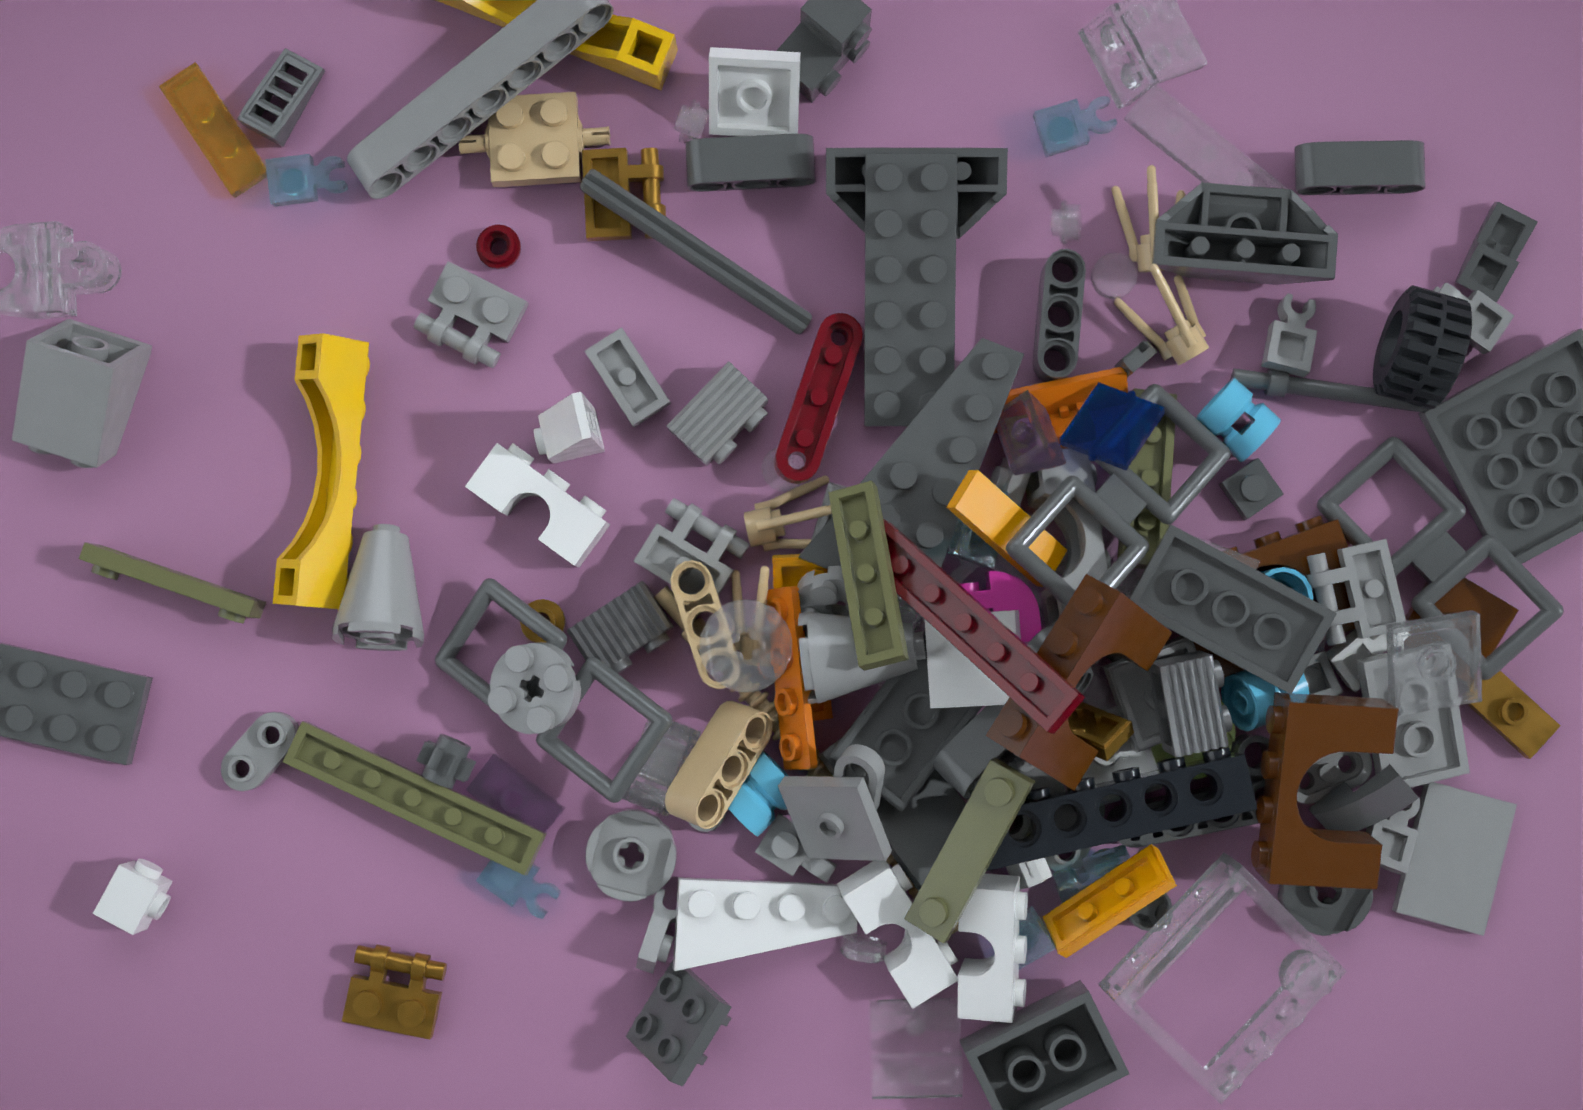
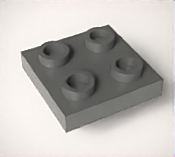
M672 960L640 1014L634 1020L626 1038L670 1082L683 1087L697 1064L704 1065L708 1057L703 1053L721 1025L728 1026L732 1018L727 1014L732 1007L690 968L674 971Z

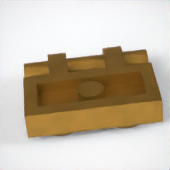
M627 148L582 150L583 178L588 171L595 169L628 192H630L629 182H641L643 202L666 216V206L661 204L660 182L664 181V166L659 165L657 148L641 149V164L628 165ZM584 193L586 239L588 242L632 239L631 223ZM645 233V238L653 239Z
M377 944L375 948L358 945L354 956V963L370 966V976L354 974L351 977L341 1022L430 1040L434 1034L442 992L425 989L427 978L443 981L447 963L431 960V955L422 953L409 956L391 952V947ZM392 970L410 974L409 985L386 981L387 971Z

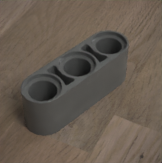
M808 134L701 138L690 140L685 144L687 188L692 191L709 192L801 187L816 182L813 136Z
M1421 141L1310 142L1297 145L1294 148L1295 191L1297 194H1405L1422 191L1426 187L1424 143Z
M1059 249L1052 253L1042 267L1040 274L1032 364L1036 376L1043 382L1067 378L1076 367L1078 361L1086 268L1082 256L1071 249ZM1057 263L1067 264L1073 271V280L1066 283L1058 281L1052 274V266ZM1061 307L1066 310L1070 319L1069 325L1065 327L1053 325L1048 318V309ZM1052 350L1060 352L1065 358V369L1057 372L1050 370L1044 363V354Z

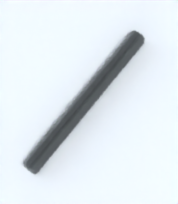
M591 169L583 178L580 189L584 193L794 333L801 334L805 331L812 319L811 313L597 170Z

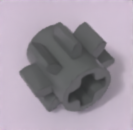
M440 734L436 743L430 740L428 742L425 741L416 760L426 765L421 776L449 789H453L456 780L468 781L476 764V761L467 758L471 746L445 734Z

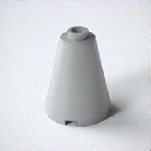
M377 524L373 526L372 531H367L363 534L332 628V640L344 645L345 637L356 639V648L378 651L407 650L408 641H414L416 648L422 647L424 643V630L409 537L400 533L398 526Z
M815 612L799 613L798 626L807 625V628H804L805 638H799V649L805 691L811 690L807 699L808 703H822L917 670V660L926 659L923 632H914L912 623L902 622L909 660L864 671L858 666L850 616Z

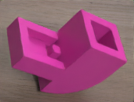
M988 571L985 573L986 590L979 591V582L960 584L985 608L989 609L990 612L1019 610L1020 635L1023 642H1030L1042 630L1040 611L1035 595L1019 578L1005 572Z

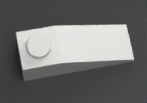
M582 392L567 396L538 415L540 428L534 429L537 449L540 455L547 454L548 460L553 464L605 452L596 410Z

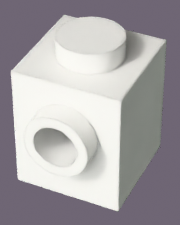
M145 859L120 864L93 914L132 935L148 929L152 919L158 920L167 908L171 896L166 893L173 881L161 875L163 872L161 867Z

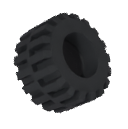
M1414 285L1406 289L1393 306L1377 346L1373 365L1375 393L1429 410L1435 409L1452 389L1467 354L1472 332L1470 303L1467 300Z

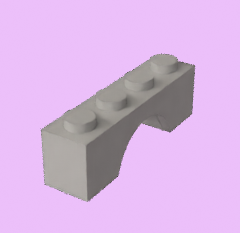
M1089 448L1056 449L1061 465L1031 471L1026 486L1028 506L1038 509L1068 476L1078 477L1095 493L1097 471L1095 465L1091 463ZM1072 498L1053 520L1063 532L1068 547V563L1061 578L1076 591L1086 574L1099 580L1110 568L1111 560L1109 552L1104 549L1103 525ZM1045 589L1041 592L1046 627H1053L1065 606Z

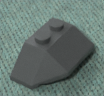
M826 148V195L864 233L865 154L957 153L956 239H960L1007 194L1008 148Z
M1202 182L1156 220L1152 264H1157L1160 269L1196 279L1272 285L1329 281L1335 279L1338 233L1330 225L1327 226L1316 212L1292 189Z

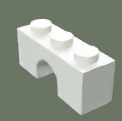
M496 443L465 487L507 516L520 500L529 496L543 498L550 510V520L538 540L574 566L580 567L610 526L608 522L602 519L606 510L585 495L579 502L567 494L566 490L570 484L548 469L543 476L531 468L530 464L534 458L512 443L507 450Z
M872 861L837 883L842 897L865 934L884 924H896L905 929L901 944L883 956V959L912 1009L958 981V977L951 966L958 962V959L947 941L944 944L940 941L936 942L934 937L904 919L912 905V901L906 891L913 886L899 863L891 868L887 861Z
M984 874L958 921L959 932H972L984 936L993 946L995 953L985 959H964L958 974V1018L1013 1023L1017 1007L1025 1006L1026 979L1018 978L1019 964H1025L1027 937L1019 936V920H1026L1028 895L1027 892H1020V876Z

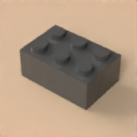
M1081 980L1016 1011L1013 1023L994 1022L959 1040L992 1110H1059L1130 1074L1089 990Z

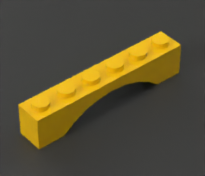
M537 0L436 1L505 27ZM612 15L604 27L570 54L662 90L678 48L675 34L635 18Z
M324 333L298 336L294 380L306 401L314 426L317 444V476L313 498L304 522L292 542L277 558L272 604L339 609L348 582V559L353 546L351 528L353 509L357 503V491L355 489L357 465L360 462L362 453L360 446L361 424L366 412L364 392L366 376L370 369L368 357L369 342Z

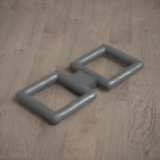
M1152 384L1147 387L1091 450L1092 459L1110 475L1108 479L1094 493L1078 477L1068 476L1010 539L1006 545V551L1066 607L1075 590L1028 547L1070 500L1074 498L1127 547L1099 579V581L1116 589L1149 551L1148 541L1130 525L1131 522L1146 508L1163 524H1172L1227 462L1231 455L1230 449L1158 384ZM1155 406L1209 454L1168 502L1113 454Z
M1389 437L1317 501V509L1328 521L1338 519L1345 539L1352 546L1373 542L1339 505L1393 458L1443 509L1440 514L1391 556L1395 577L1409 564L1419 572L1429 584L1412 599L1411 606L1413 610L1443 641L1449 642V647L1480 679L1489 680L1563 615L1564 608L1495 536L1485 535L1465 551L1447 532L1465 516L1466 508L1464 504L1399 438ZM1489 557L1540 611L1485 658L1434 604Z
M492 578L485 579L435 656V664L488 707H490L488 704L490 684L456 659V656L492 600L545 640L546 643L555 645L562 650L567 643V636L563 631ZM590 657L584 662L577 675H575L576 680H580L581 685L579 703L594 680H597L651 723L613 780L558 738L566 723L549 732L539 733L536 737V742L539 747L612 803H617L622 800L670 728L673 719L669 712L596 657ZM537 676L534 680L527 682V690L531 698L543 696L544 690L539 687L540 678Z

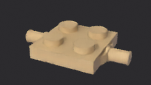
M576 92L517 95L488 118L485 134L467 135L459 141V151L461 155L467 153H487L490 159L491 183L493 187L582 182V150H584L585 146H610L609 126L583 128L578 115V97Z

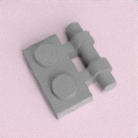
M448 261L428 298L431 304L441 308L442 311L436 320L420 313L414 323V329L428 335L427 340L438 346L445 344L463 353V359L473 364L481 362L494 368L499 361L501 353L488 347L492 336L494 335L509 343L529 304L526 300ZM457 318L478 327L472 337L453 329Z
M673 498L665 513L679 521L677 526L671 532L656 524L634 559V562L671 584L672 572L677 565L691 560L701 562L711 573L719 596L734 571L719 562L726 550L741 559L750 544L736 536L737 530L727 524L722 527L702 515L703 510L693 503L687 506ZM691 530L696 531L713 542L707 554L685 541ZM695 569L684 572L679 581L680 588L686 594H697L704 587V575Z
M1387 539L1338 549L1337 553L1341 568L1329 570L1325 553L1307 556L1311 574L1306 576L1311 588L1315 590L1317 602L1337 613L1325 634L1328 646L1346 642L1342 624L1350 622L1355 624L1358 639L1408 629ZM1344 581L1351 608L1338 610L1332 584Z

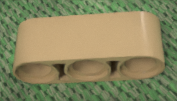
M694 560L684 561L677 565L672 572L670 579L671 588L699 675L709 687L715 689L727 688L733 685L739 678L741 667L713 577L708 568L701 562ZM691 569L699 570L705 578L703 589L697 594L689 595L684 593L680 588L679 582L682 574ZM704 612L713 613L719 621L718 631L710 638L699 637L693 627L695 618ZM717 655L726 656L733 664L732 675L724 682L714 681L707 672L708 662Z
M726 701L721 704L667 790L665 806L669 814L704 829H711L716 826L723 818L770 740L773 724L769 714L735 701Z

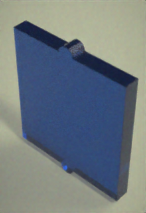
M1098 382L1060 437V445L1087 455L1090 461L1100 460L1127 471L1165 414V407L1137 397L1134 391L1126 393Z

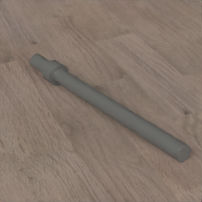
M1233 368L1230 380L1235 377L1246 388L1264 390V394L1268 396L1283 398L1286 394L1414 412L1426 410V408L1380 396L1375 393L1372 387L1289 376L1288 372L1268 369L1267 373Z

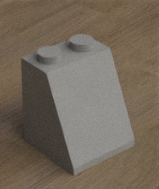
M67 319L27 340L12 441L27 445L35 453L55 454L70 459L72 464L82 468H97L117 454L151 355L152 345L72 319Z

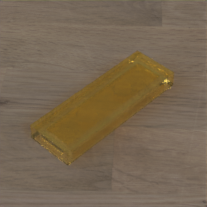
M196 62L159 86L234 198L272 174Z

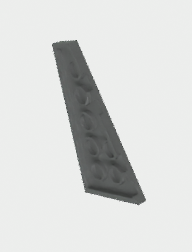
M984 338L980 339L861 481V483L872 480L877 486L883 519L892 523L940 567H942L960 521L946 507L968 470L980 469L1024 356L1021 352ZM833 517L830 518L798 556L799 559L827 570L828 566H841Z

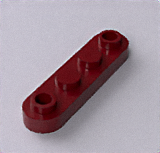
M845 313L829 315L823 320L817 331L774 456L775 470L786 482L792 484L807 482L815 475L820 466L862 343V328L859 322L851 315ZM841 333L845 337L846 343L844 345L834 344L831 340V334ZM791 455H798L803 459L804 466L800 469H794L789 465L788 458Z

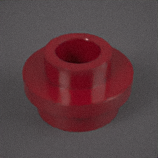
M497 224L487 227L480 233L476 243V250L480 260L486 266L498 270L506 269L518 260L521 253V242L514 230L508 226ZM497 241L507 243V250L501 255L492 253V246Z

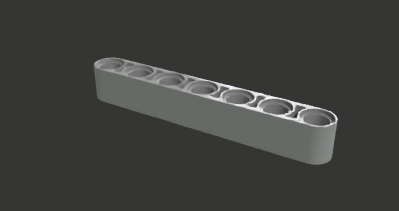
M537 0L358 143L348 154L347 162L370 197L373 199H383L395 193L604 27L613 15L614 10L608 0Z

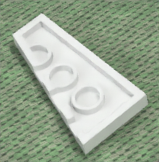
M678 877L673 970L688 969L856 933L857 919L842 897L837 884Z

